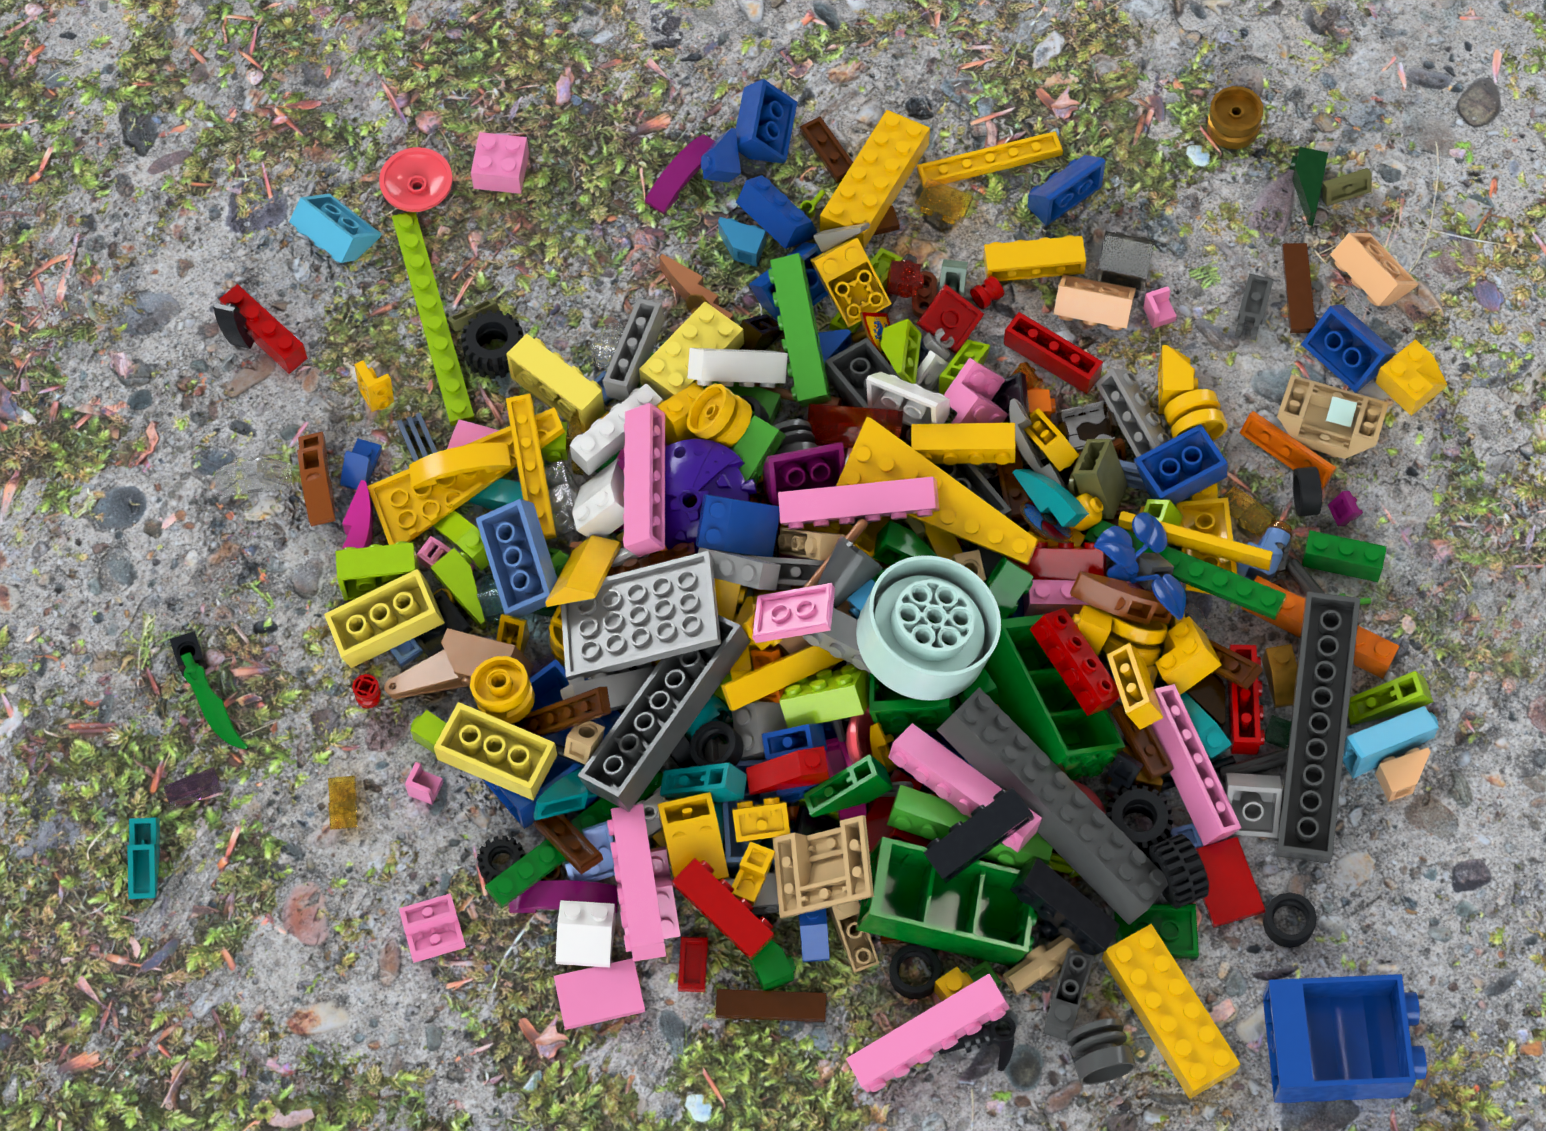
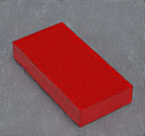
M681 936L678 992L705 993L708 937Z

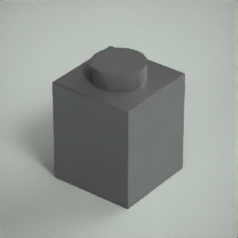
M1142 553L1135 560L1139 566L1137 577L1154 574L1162 577L1165 574L1172 575L1174 566L1159 553ZM1155 580L1138 581L1137 583L1145 590H1152L1151 584Z

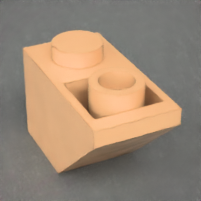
M1429 747L1422 750L1414 748L1407 751L1404 756L1398 758L1391 756L1380 762L1375 775L1388 802L1413 794L1430 755Z

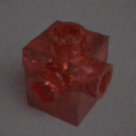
M891 260L887 274L886 293L895 294L902 298L915 297L918 288L922 289L924 284V274H920L921 264H916L910 260Z

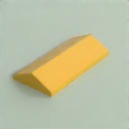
M1228 497L1177 503V509L1183 515L1180 527L1233 541ZM1181 547L1183 553L1237 574L1235 561ZM1185 584L1186 590L1210 594Z
M591 535L576 547L545 602L546 606L550 607L596 598L621 548L620 541Z

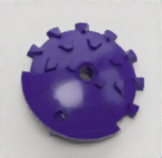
M687 439L665 447V546L668 550L673 549L675 545L680 543L688 544L694 542L695 545L704 494L750 501V495L757 494L754 479L746 481L739 470L745 463L735 452L726 446L705 439ZM692 496H696V505L692 508H688V499Z

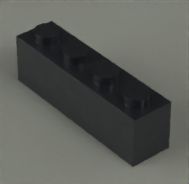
M1013 787L1009 790L1004 788L994 795L993 802L986 807L984 805L977 807L971 813L972 817L964 823L962 821L957 822L948 830L949 834L942 839L938 837L926 846L928 850L923 853L945 883L956 877L1034 819L1033 813Z
M1039 858L1023 865L1010 888L1021 902L1031 906L1042 919L1053 924L1060 934L1070 938L1086 954L1094 956L1106 951L1120 926Z

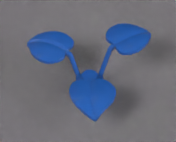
M1142 512L1134 517L1132 521L1133 531L1136 537L1144 543L1136 553L1132 547L1131 536L1123 528L1112 526L1105 530L1096 540L1094 547L1104 552L1116 563L1108 569V577L1126 582L1130 581L1131 584L1138 581L1155 580L1152 582L1151 587L1156 598L1178 620L1182 619L1186 606V593L1176 578L1170 574H1165L1162 577L1158 574L1137 577L1139 566L1135 561L1136 558L1147 550L1148 547L1153 552L1160 553L1167 546V535L1162 524L1149 513Z

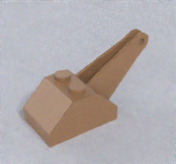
M447 628L441 642L444 650L390 678L385 683L384 690L392 699L397 700L467 686L470 688L471 676L476 667L485 660L496 656H509L517 659L524 665L528 677H530L534 665L515 645Z

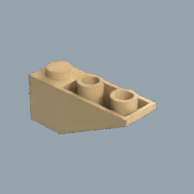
M781 527L778 537L779 553L815 560H826L832 553L840 536L845 537L846 535L802 529L789 530L788 528Z
M859 901L828 908L854 973L880 964L870 934L856 930L860 908Z

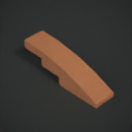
M661 254L659 258L662 273L685 301L690 294L703 295L712 307L734 322V315L719 306L718 295L704 288L703 276Z

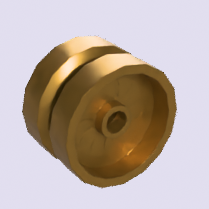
M1240 86L1223 88L1216 93L1211 101L1207 120V131L1210 138L1218 145L1227 149H1241L1252 144L1260 132L1264 106L1260 97L1254 91Z

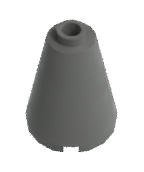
M840 536L817 585L833 584L835 588L833 608L836 609L861 586L880 573L883 567L864 551L853 546V543L848 539Z

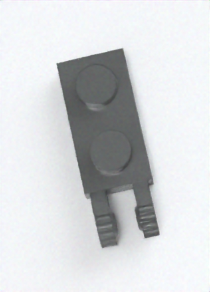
M1249 273L1237 318L1239 321L1235 336H1241L1244 330V321L1254 323L1250 332V340L1256 341L1274 279Z

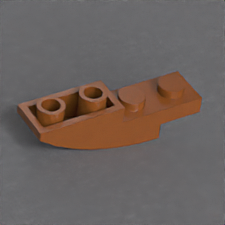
M323 431L298 437L299 470L309 523L312 527L336 521L332 481L329 477L326 440Z
M1080 571L1070 591L1071 596L1095 608L1148 625L1151 620L1169 624L1173 616L1159 602L1153 592L1129 587L1128 583L1123 580Z

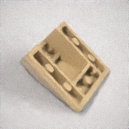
M1291 374L1277 417L1288 434L1310 450L1323 452L1331 457L1346 459L1377 445L1389 403ZM1332 396L1357 403L1351 427L1326 421Z
M861 815L841 820L839 828L807 836L794 832L772 838L773 850L775 851L774 861L780 918H787L874 897L866 816Z

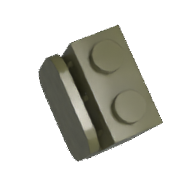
M1087 439L1070 475L1069 491L1075 498L1084 493L1090 494L1093 498L1098 497L1104 508L1102 519H1114L1127 488V480L1112 440Z

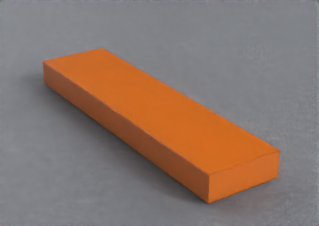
M1254 411L1249 414L1239 432L1292 470L1316 467L1320 475L1321 489L1327 486L1337 468Z

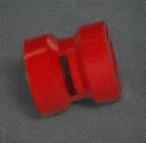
M989 276L983 281L982 285H976L970 289L973 301L983 310L991 305V301L999 300L1005 294L1002 285L994 276Z
M364 674L354 680L352 688L357 703L363 708H373L378 705L382 695L376 678L372 675Z

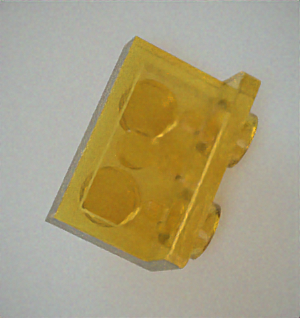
M927 178L920 198L915 200V204L920 207L919 212L932 216L933 213L941 215V220L948 224L955 225V222L963 224L973 196Z

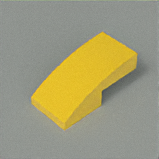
M750 841L739 864L740 869L732 884L734 888L732 894L738 900L743 897L751 905H755L775 855L774 850Z

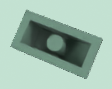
M943 259L939 291L946 284L964 298L968 262Z

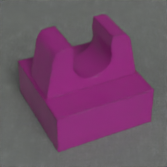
M1342 491L1327 505L1338 527L1346 526L1350 521L1356 520L1363 514V511L1356 504L1357 499L1352 496L1350 491Z

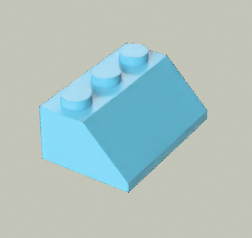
M330 193L300 197L289 221L300 234L308 236L318 248L326 250L331 254L332 259L339 263L356 261L381 237V233Z

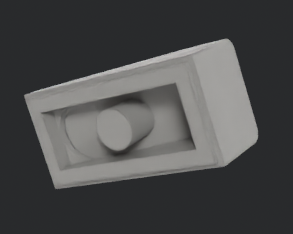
M863 223L824 230L815 234L814 239L821 252L824 253L869 228L870 224Z

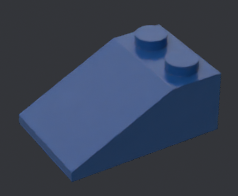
M704 494L695 545L719 551L773 557L780 516L779 506Z

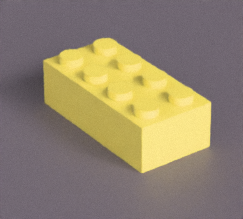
M704 302L639 368L640 383L642 385L647 383L663 401H666L697 381L687 378L690 348L739 350L744 344L743 328L710 304Z
M526 334L506 353L511 379L549 408L555 407L561 417L582 433L588 431L591 425L605 414L601 386L596 381H589L585 378L577 367H571L565 363L560 354L549 351L540 339H533Z
M418 569L324 614L340 656L350 668L445 623L428 581Z
M460 702L457 703L434 746L437 760L533 801L557 757L555 742Z

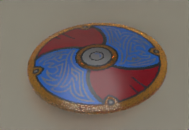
M1033 501L1022 502L1020 512L1025 521L1031 526L1029 531L1044 540L1050 539L1058 543L1066 544L1073 540L1074 534L1071 527H1062L1053 513H1040Z

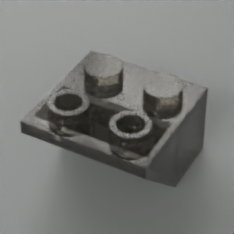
M1106 231L1096 281L1132 287L1145 292L1155 241L1148 240L1145 237L1124 235L1121 232Z

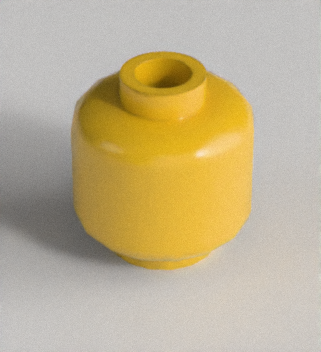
M1088 493L1076 497L1089 514L1075 527L1071 528L1085 531L1100 523L1104 509L1098 497L1093 498Z

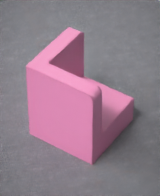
M1168 286L1145 295L1143 309L1153 329L1176 321L1177 316L1169 301L1171 291Z
M415 762L405 782L408 796L433 805L442 787L443 778L423 771L421 763Z

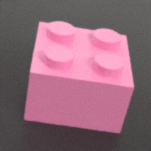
M479 132L471 169L473 188L521 194L529 157L527 137Z

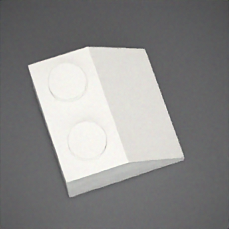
M560 901L557 922L556 964L610 968L616 925L615 904Z

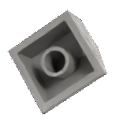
M754 702L732 711L734 730L741 736L744 745L740 761L766 759L762 734L788 728L780 703Z
M1226 773L1225 793L1242 827L1232 835L1278 838L1283 790L1280 776Z

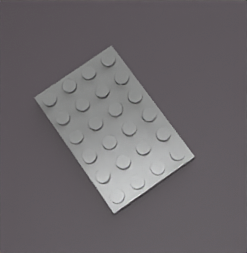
M709 550L608 576L605 578L596 598L561 604L565 675L567 680L584 677L585 679L598 673H609L720 645L721 638L713 560Z

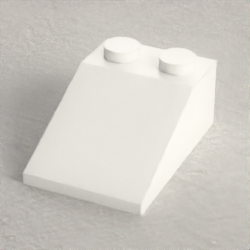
M618 458L580 486L572 514L576 530L587 538L591 535L605 538L624 524V472L617 465V462L620 461Z

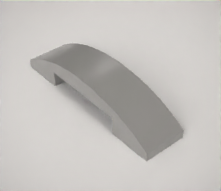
M1013 398L1010 400L1009 406L1010 423H1015V441L1024 459L1035 472L1045 475L1065 489H1068L1055 466L1050 463L1043 466L1024 431L1025 428L1032 425V422L1021 402Z

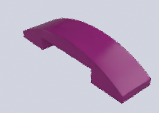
M702 134L690 142L662 172L645 198V203L665 214L679 199V192L701 168V156L715 141Z
M573 880L538 881L509 903V913H536V909L559 910L561 900L615 904V913H617V886Z

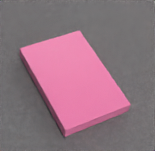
M828 583L757 596L752 636L755 643L831 631L835 594L833 584Z
M633 958L611 963L610 968L592 967L554 976L565 1030L645 1012Z

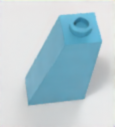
M1422 706L1348 736L1344 746V766L1354 779L1378 767L1383 759L1391 756L1397 757L1434 738L1439 728L1437 718L1432 712L1429 713L1425 706Z

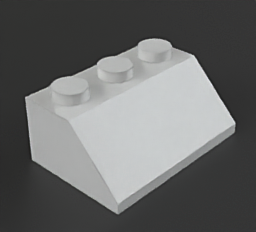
M883 372L869 375L866 379L867 405L869 410L909 426L911 424H944L950 414V399L940 393H933L923 389L918 384L908 383L895 375H888Z

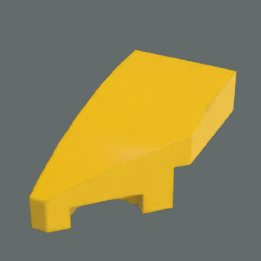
M878 722L870 726L872 755L886 767L887 772L898 768L888 758L890 749L887 743L894 741V737L891 734L885 736L881 724Z

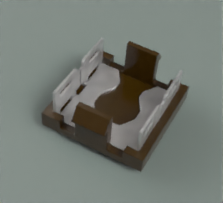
M1104 401L1087 404L1082 408L1078 406L1065 409L1056 414L1060 432L1077 453L1083 450L1087 439H1117L1115 438L1114 430L1118 425L1114 413L1108 411Z

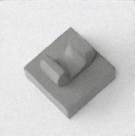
M940 328L936 331L935 337L928 333L922 340L929 351L931 350L946 360L950 356L948 348L954 344V339L951 336L947 341H941L940 338L945 332Z

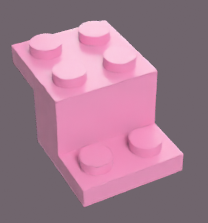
M969 358L944 394L946 398L950 399V407L958 413L951 424L1003 423L1008 414L991 400L1005 379L984 365Z
M666 846L652 848L650 853L663 938L679 937L681 935ZM618 858L613 859L614 865H619ZM617 881V888H622L621 881ZM625 904L620 905L621 912L626 911ZM628 927L624 928L625 935H628Z

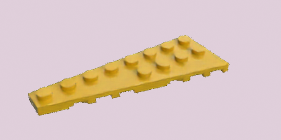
M555 407L535 415L541 449L565 433ZM508 426L466 445L508 443L512 468L490 473L482 469L437 479L438 484L414 490L411 485L410 469H407L367 486L388 544L393 545L400 541L409 543L517 467L511 427Z
M869 417L866 418L836 486L934 477L937 479L939 511L933 512V516L917 517V513L907 514L908 517L1025 565L1029 564L1038 544V540L875 420Z

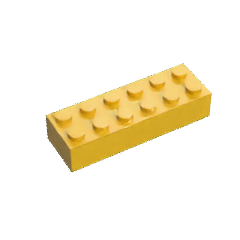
M886 110L820 214V232L869 223L868 229L854 236L858 238L863 249H865L888 209L892 206L929 146L930 127Z
M1152 924L1104 951L1102 961L1189 1099L1237 1072L1241 1065Z

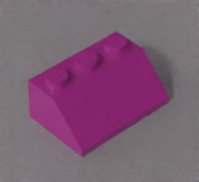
M839 442L767 456L762 473L764 494L771 504L779 505L778 492L835 487L845 467L843 443Z

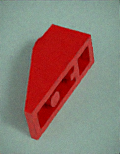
M824 746L797 750L746 768L750 795L821 784L829 779Z

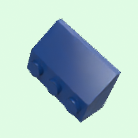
M764 78L743 89L736 124L738 152L751 160L783 164L787 160L797 101Z
M1083 155L1078 160H1072L1064 170L1052 174L1047 182L1041 186H1035L1029 192L1027 207L1045 226H1048L1102 187L1105 160L1102 157Z
M761 175L746 180L736 203L780 245L787 249L814 239V235L818 232L813 222L785 194L781 193L771 184L769 179Z
M803 242L788 255L799 253L803 258L812 304L814 306L829 295L810 261L823 252H821L817 244ZM767 270L752 281L749 286L760 305L777 320V316L781 314L779 307L775 306L772 293L776 292L775 283L771 284Z
M1342 304L1330 306L1301 343L1304 348L1355 393L1378 375L1379 369L1397 353Z
M1201 424L1134 459L1151 499L1170 500L1174 505L1227 477L1228 463Z

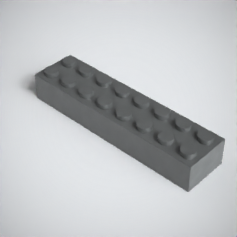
M718 615L720 645L660 660L578 774V777L590 792L630 812L750 643L741 625Z

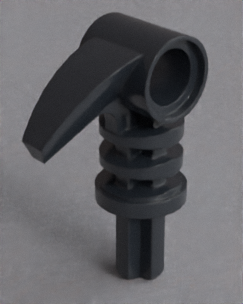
M1003 1016L991 1024L985 1025L984 1023L981 1025L982 1028L975 1034H966L957 1039L958 1043L946 1050L942 1048L938 1051L939 1054L943 1055L965 1048L966 1053H970L972 1051L971 1046L976 1045L979 1049L981 1044L985 1042L987 1046L996 1044L1000 1048L998 1071H1004L1013 1053L1014 1034L1016 1031L1015 1023L1010 1017ZM1005 1021L1009 1024L1010 1033L1008 1036L1001 1037L995 1032L997 1022Z

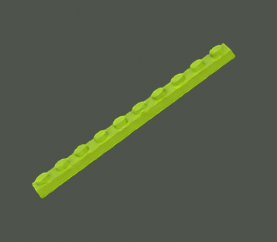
M416 212L392 216V221L450 426H456L458 420L475 421Z

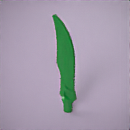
M191 652L182 655L181 658L186 667L184 669V678L191 685L210 727L228 744L237 748L247 749L248 745L235 730L223 700L210 688L211 686L207 680L204 668L195 663Z

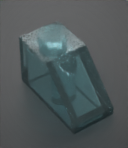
M491 573L484 575L477 592V597L486 621L495 620L499 622L500 615L505 613L493 574Z

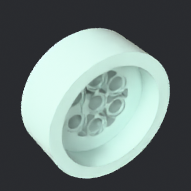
M914 556L891 565L876 581L858 618L856 628L857 644L866 666L885 686L910 698L941 700L963 692L977 679L998 643L1001 631V617L992 592L970 569L942 557Z

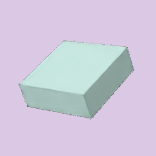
M1332 396L1326 421L1351 427L1357 403Z

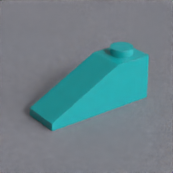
M1184 692L1180 697L1210 761H1213L1226 752L1232 743L1219 725Z
M731 763L664 770L660 796L681 799L711 792L713 802L743 800L747 774Z

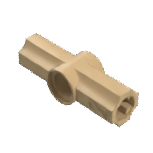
M1061 935L1048 945L1042 944L1032 950L1024 961L1004 973L1003 979L1011 992L1017 996L1039 980L1045 981L1058 972L1061 965L1064 964L1068 948L1082 951L1070 938Z

